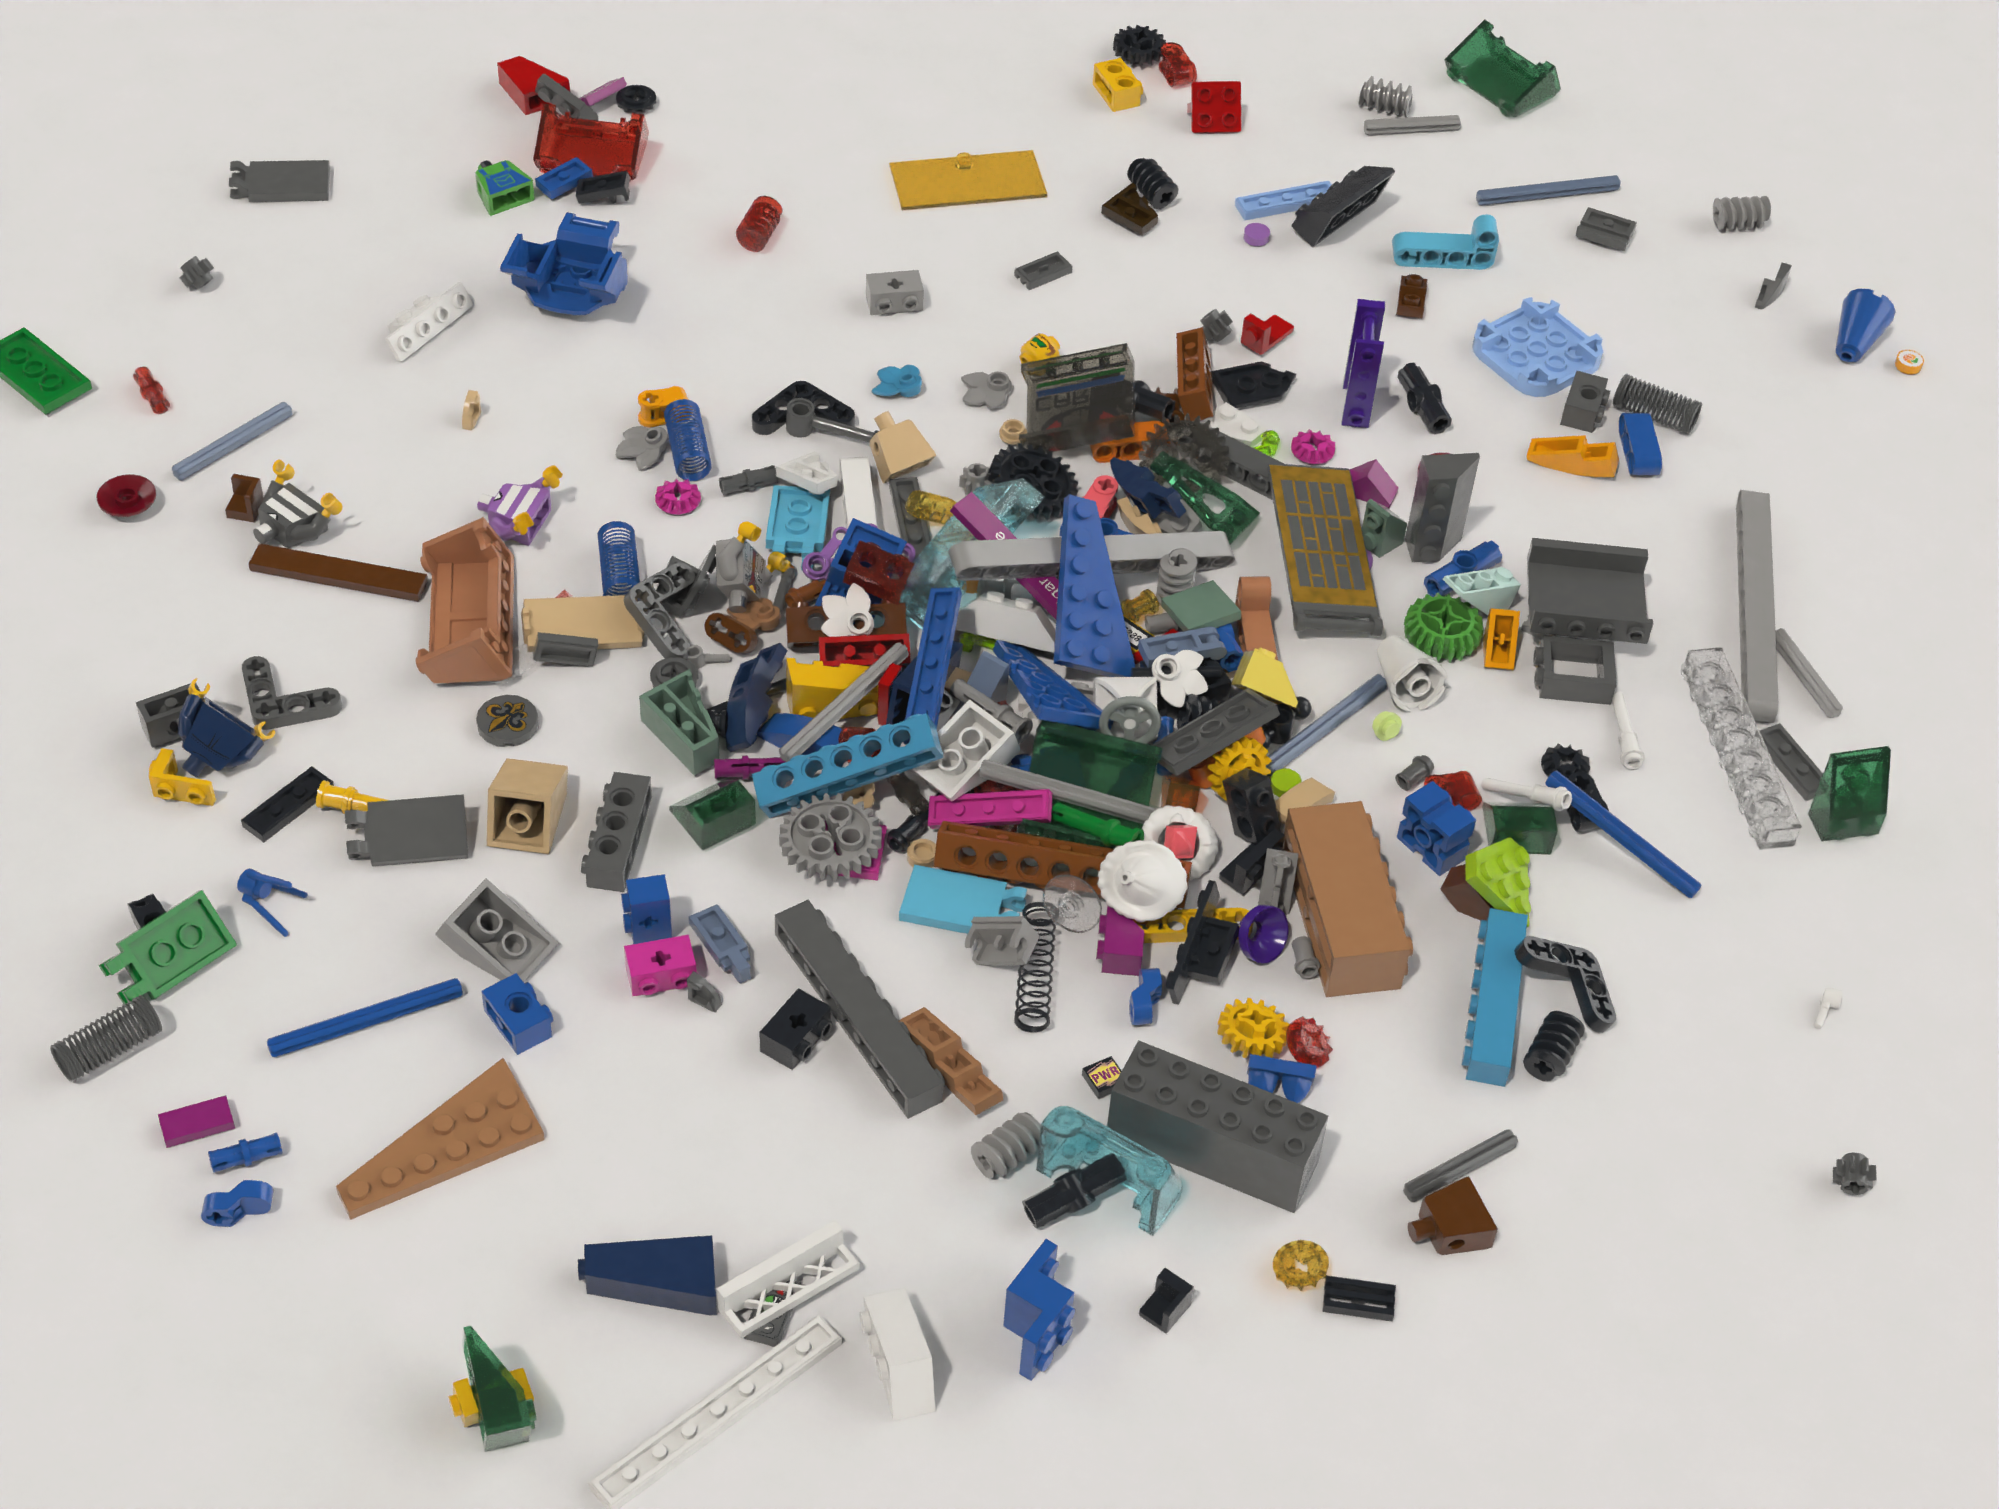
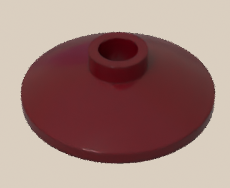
M126 474L106 481L99 488L96 498L98 506L105 513L116 517H129L140 514L151 507L156 499V489L149 479L140 475Z

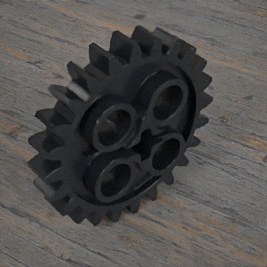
M1020 443L1017 444L1016 449L1011 445H1008L1006 450L1000 449L998 455L995 454L988 473H990L988 481L992 482L990 489L998 491L996 498H1005L1006 500L1003 505L1008 506L1012 504L1014 506L1013 512H1017L1019 509L1023 510L1024 517H1027L1029 513H1033L1036 520H1038L1040 514L1046 520H1049L1051 514L1058 518L1060 513H1063L1064 498L1069 494L1077 495L1078 481L1073 480L1076 475L1074 472H1068L1070 465L1061 464L1062 457L1053 458V451H1049L1046 454L1043 452L1042 446H1039L1038 450H1034L1030 443L1027 449H1024Z

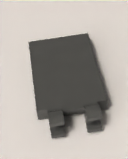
M329 160L250 161V166H246L241 161L230 162V171H239V173H232V177L229 178V187L238 188L231 189L230 198L232 199L248 197L249 202L329 200Z
M464 794L367 802L368 811H345L347 829L364 828L365 841H346L349 860L371 857L372 866L469 858Z

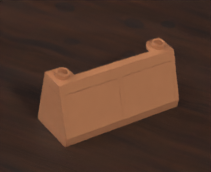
M482 517L422 544L420 562L423 569L432 575L429 652L424 648L418 650L415 661L418 670L422 674H426L433 683L502 681L512 677L514 555L486 519Z

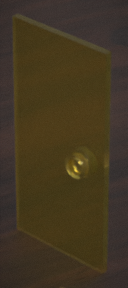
M1033 150L970 155L969 153L962 152L957 157L889 163L902 211L1047 197V191Z

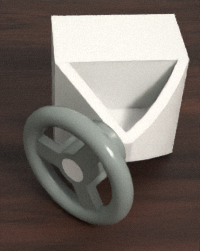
M1095 677L1093 683V702L1103 710L1099 718V729L1095 732V744H1111L1122 749H1135L1146 744H1153L1158 738L1161 725L1160 714L1157 710L1156 677ZM1109 719L1114 721L1111 730L1108 727Z

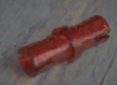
M145 366L135 369L134 372L136 374L133 373V378L140 387L141 396L149 402L153 412L163 414L168 411L167 407H170V403L163 394L162 385L154 379L150 369Z

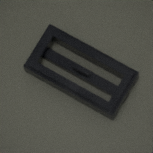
M1326 1275L1322 1312L1392 1322L1395 1310L1394 1295L1396 1285ZM1331 1298L1349 1300L1351 1303L1333 1301ZM1365 1303H1371V1304L1385 1305L1386 1308L1376 1307V1306H1369V1305H1364V1304H1365Z

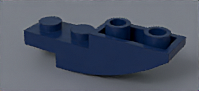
M1115 457L1110 460L1111 470L1115 479L1133 506L1137 505L1141 513H1148L1150 518L1155 519L1161 512L1176 518H1180L1186 512L1185 507L1181 503L1182 497L1178 491L1172 487L1166 488L1154 481L1155 476L1147 467H1139L1129 460L1123 461Z
M781 643L760 650L756 658L740 664L727 703L725 735L726 748L730 753L752 746L757 739L756 734L760 726L769 716L768 711L773 700L767 693L772 687L771 682L775 674L782 668V661L788 651Z

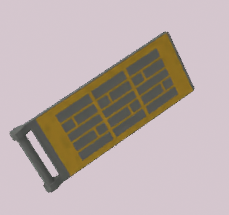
M1269 463L1267 470L1292 605L1294 630L1321 629L1369 632L1371 636H1381L1383 621L1378 612L1350 470L1347 468ZM1306 614L1369 618V621L1306 617Z

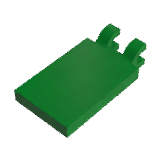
M199 890L117 942L116 946L120 953L98 966L105 977L114 975L124 967L134 983L117 993L123 1004L145 993L152 1000L237 946V943L204 891Z

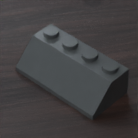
M1479 453L1422 455L1405 536L1412 562L1440 561L1461 541L1480 459Z

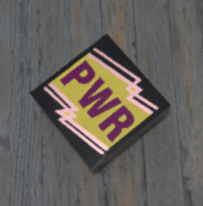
M1112 1056L1082 1068L1083 1078L1098 1099L1111 1094L1112 1088L1122 1072Z

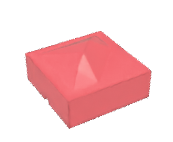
M1192 825L1166 826L1164 846L1169 848L1177 859L1193 858L1197 827Z

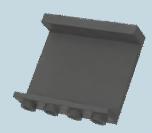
M1532 538L1527 556L1529 631L1533 633L1647 644L1653 627V619H1647L1644 571L1648 561V549Z

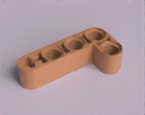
M1269 576L1239 577L1235 605L1241 610V619L1236 621L1240 648L1243 653L1245 651H1254V648H1263L1275 653V660H1278L1269 613L1271 579Z

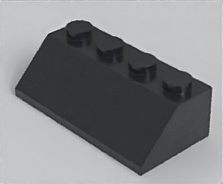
M1363 166L1356 172L1351 170L1343 178L1342 182L1336 181L1325 194L1320 192L1316 195L1311 204H1303L1296 211V219L1291 227L1314 247L1374 204L1394 175L1395 170L1391 167Z

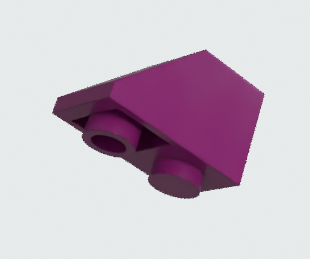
M1107 905L1106 915H1100L1098 934H1104V940H1098L1096 959L1102 960L1101 973L1139 976L1143 957L1144 930L1132 919L1118 914L1114 908Z

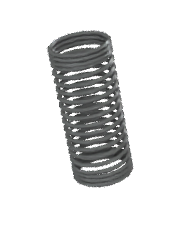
M1627 373L1622 377L1613 398V406L1620 409L1624 408L1625 411H1633V413H1645L1648 406L1646 413H1649L1652 409V421L1656 420L1661 425L1665 423V426L1674 427L1675 430L1678 429L1682 433H1687V435L1691 433L1697 422L1702 402L1696 401V399L1692 402L1691 398L1687 401V396L1683 398L1681 394L1678 397V393L1674 394L1673 391L1669 393L1668 389L1664 392V387L1660 390V386L1656 387L1655 384L1651 386L1650 382L1646 385V381L1642 382L1641 379L1637 381V377L1633 379V376Z
M139 995L133 998L132 1001H128L127 1004H123L122 1007H117V1010L107 1013L106 1017L101 1016V1019H96L95 1023L90 1022V1026L85 1025L84 1029H79V1032L74 1031L73 1035L69 1034L68 1038H63V1041H57V1043L50 1046V1050L64 1076L70 1082H74L80 1079L81 1076L84 1077V1072L89 1074L90 1069L95 1071V1066L100 1067V1062L106 1064V1060L111 1061V1057L116 1058L117 1054L122 1055V1051L127 1052V1047L132 1049L133 1045L138 1046V1041L143 1043V1038L148 1040L149 1036H156V1034L162 1032V1024L150 1002L144 996ZM135 1018H136L137 1021L139 1022V1024H140V1026L142 1027L144 1033L142 1032V1030H141L140 1027L138 1026V1024H137ZM130 1022L133 1024V1026H134V1028L136 1029L138 1035H137L136 1032L134 1031V1029H133V1027L131 1026Z

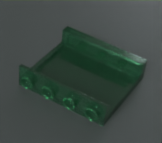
M1041 720L1036 729L1028 772L1149 806L1156 765L1161 760L1163 748L1063 723ZM1052 798V808L1057 802H1061L1064 805L1106 821L1117 819L1121 822V825L1131 829L1136 827L1142 829L1143 824ZM1053 810L1051 811V813H1054V814H1058V813H1059V812H1056V811H1053ZM1023 818L1020 824L1017 825L1016 830L1017 833L1111 849L1117 847L1115 845L1111 847L1106 846L1101 842V838L1052 820L1050 823H1040Z

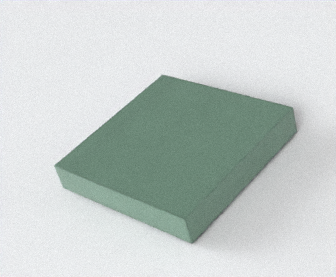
M1214 580L1161 598L1162 608L1183 631L1205 627L1218 628L1241 619V610Z

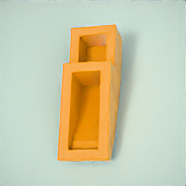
M1586 435L1532 438L1526 455L1528 461L1543 467L1590 477H1614L1619 462L1615 442L1588 444Z

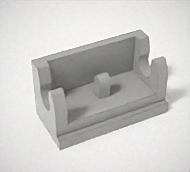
M1024 916L973 917L971 921L972 926L965 939V948H971L976 939L977 948L972 957L976 965H1027L1040 936Z

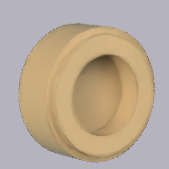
M917 839L911 842L907 848L908 863L913 868L914 864L933 868L936 844L928 839Z

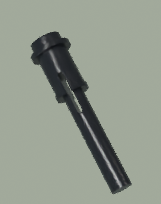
M929 802L915 816L909 815L897 829L889 831L887 843L892 850L896 852L907 850L910 842L924 830V824L928 821Z

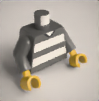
M278 459L273 464V471L277 477L275 481H271L258 509L260 526L255 528L253 533L261 544L275 539L284 547L290 548L302 542L318 539L322 533L328 531V523L331 521L330 515L339 514L343 506L332 493L323 495L320 505L292 484L287 483L283 485L284 481L293 478L295 472L289 463L285 470L282 471L285 463Z

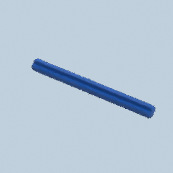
M1554 771L1547 778L1546 786L1551 788L1565 787L1572 794L1571 805L1687 897H1694L1700 890L1702 885L1699 881L1560 772Z
M453 978L274 1036L267 1040L268 1050L272 1057L281 1056L461 997L463 995L462 986L458 978Z

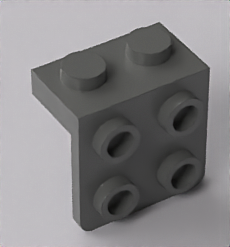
M712 545L699 569L688 564L695 573V580L686 591L661 604L667 612L682 618L687 608L690 610L694 609L700 597L697 592L703 594L710 581L707 572L712 574L716 567V545ZM672 556L666 568L674 563L684 561ZM681 575L675 576L672 581L675 583V581L683 577ZM658 583L656 591L660 594H666L665 588Z

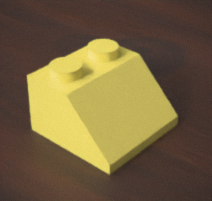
M1263 648L1245 651L1231 685L1242 690L1249 688L1272 703L1296 708L1298 704L1297 698L1283 663L1275 660L1276 654Z

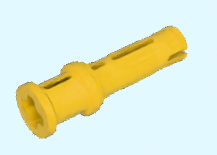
M326 780L321 782L316 796V806L323 809L325 806L342 810L343 814L347 810L368 811L367 802L389 801L358 793L355 787L349 786L346 789L333 786Z

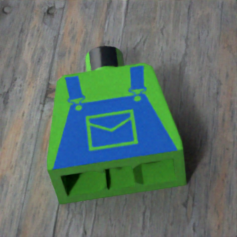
M486 160L478 166V170L475 172L477 192L490 216L534 201L533 179L510 161L504 160L492 164Z

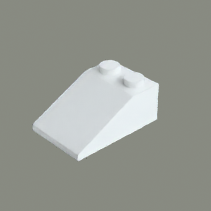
M969 699L937 732L944 758L910 770L952 802L988 780L979 776L983 760L1007 765L1021 749L1013 731Z

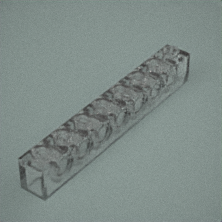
M1722 647L1688 650L1685 662L1681 665V676L1688 683L1691 699L1697 704L1702 724H1705L1707 727L1710 743L1712 746H1715L1719 755L1720 767L1725 769L1728 776L1730 790L1735 792L1739 811L1747 820L1750 836L1755 839L1759 850L1795 846L1802 827Z

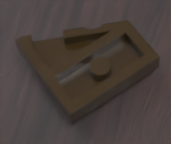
M1134 183L1128 185L1102 205L1101 214L1141 236L1158 223V214L1148 205L1149 202L1144 196H1139L1137 186Z

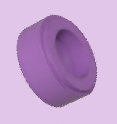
M1251 223L1245 227L1243 238L1249 245L1263 246L1269 242L1270 229L1266 225Z

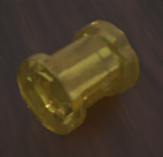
M1149 589L1143 590L1139 596L1131 600H1123L1120 604L1123 615L1135 623H1138L1141 617L1147 614L1153 615L1159 611L1158 599Z

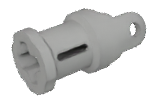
M1004 579L1003 581L979 580L977 597L983 593L987 594L988 591H995L1004 594V598L1012 600L1011 588L1014 584L1020 583L1014 579Z

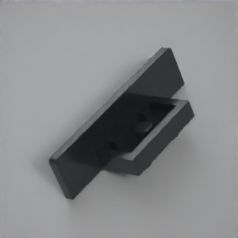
M1209 880L1206 889L1201 890L1197 901L1198 910L1195 917L1189 919L1186 941L1184 944L1181 943L1179 945L1176 956L1177 964L1174 971H1170L1167 976L1166 989L1169 990L1173 1004L1179 1005L1189 977L1220 984L1239 935L1238 923L1212 918L1220 899L1216 881Z

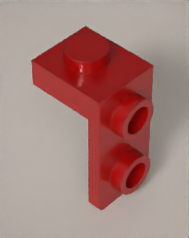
M1250 313L1244 318L1240 343L1262 355L1294 331V325L1277 315H1273L1266 321H1263Z

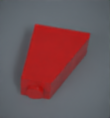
M522 56L497 63L499 84L525 115L554 107L550 102L543 101L538 96V93L535 92L537 81L542 74H546L570 91V83L567 77Z

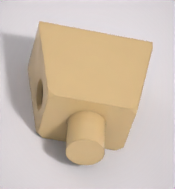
M889 411L874 418L880 431L870 440V447L883 484L889 482V479H896L927 466L935 458L934 450L911 420L907 419L895 424Z

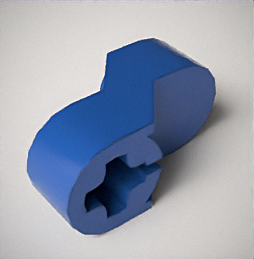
M1159 968L1139 969V987L1131 992L1129 1000V1014L1132 1025L1152 1024V1006L1160 1001L1162 993V978Z
M243 1180L230 1192L207 1194L204 1198L201 1219L212 1226L232 1227L245 1215L268 1213L271 1209L274 1189L270 1184L263 1181Z

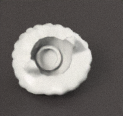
M1166 805L1153 811L1142 827L1144 831L1143 841L1145 842L1152 840L1164 845L1166 826L1192 825L1197 827L1194 857L1179 860L1192 862L1190 881L1201 877L1202 873L1207 872L1210 865L1214 863L1215 855L1218 852L1216 831L1211 827L1209 820L1204 819L1201 813L1182 806L1173 807Z
M1141 840L1127 842L1123 846L1115 847L1112 852L1106 855V859L1101 862L1100 871L1098 872L1099 880L1097 884L1101 890V896L1106 900L1107 905L1114 908L1118 914L1128 919H1135L1137 922L1154 921L1161 919L1168 912H1172L1183 901L1184 894L1188 888L1186 881L1187 873L1182 867L1180 860L1175 857L1169 848L1152 840L1146 842Z

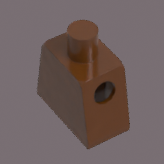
M1469 1176L1426 1196L1422 1200L1418 1214L1419 1219L1409 1222L1407 1226L1409 1236L1413 1242L1430 1238L1436 1252L1440 1255L1492 1248L1498 1230Z

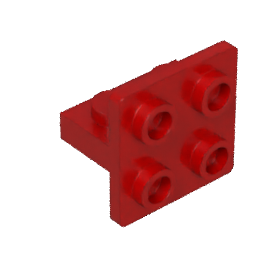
M1240 81L1191 83V102L1187 103V113H1191V131L1193 133L1241 131Z

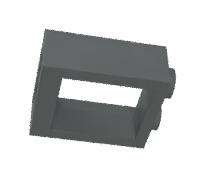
M1543 635L1540 647H1535L1533 663L1538 664V668L1535 670L1534 685L1539 686V698L1611 705L1616 688L1614 642ZM1552 660L1596 664L1597 678L1552 673Z

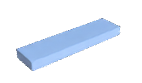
M1323 181L1238 197L1235 199V206L1244 221L1297 211L1305 203L1307 205L1311 204V201L1320 192L1325 194L1332 184L1330 181Z

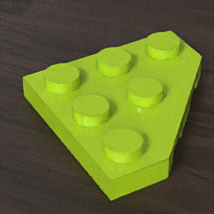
M1509 837L1466 855V881L1495 909L1528 915L1527 927H1529L1531 905L1528 889L1530 888L1528 864L1530 858L1527 850Z

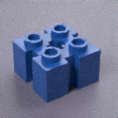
M1434 781L1407 796L1402 811L1406 818L1400 821L1397 839L1413 853L1416 851L1423 855L1422 861L1438 876H1441L1449 871L1451 867H1455L1465 860L1470 846L1469 837L1473 835L1476 819L1470 811L1464 809L1460 804L1454 806L1450 794L1440 788Z

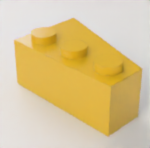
M786 657V690L790 714L814 718L870 666L840 663L839 667L823 666L822 661L813 660L812 664L796 663L795 658ZM878 685L841 719L878 714Z

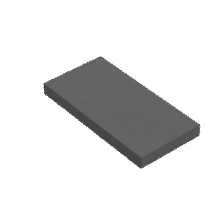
M1247 688L1150 745L1147 751L1152 759L1178 776L1278 717L1280 713L1276 705Z

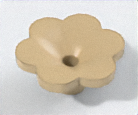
M870 783L847 791L843 795L842 800L846 801L847 798L853 796L854 805L863 801L864 810L865 808H871L875 802L873 796L875 785Z

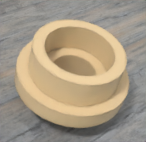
M1010 419L1001 426L999 437L1005 443L1015 445L1025 441L1027 430L1021 421Z

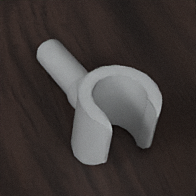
M692 645L687 648L689 651L688 660L697 669L702 668L705 663L730 662L729 654H704L702 648L698 645Z

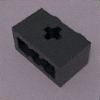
M798 988L759 1032L760 1052L793 1070L800 1061H805L810 1056L816 1042L820 1038L824 1039L829 1034L832 1028L831 1006Z

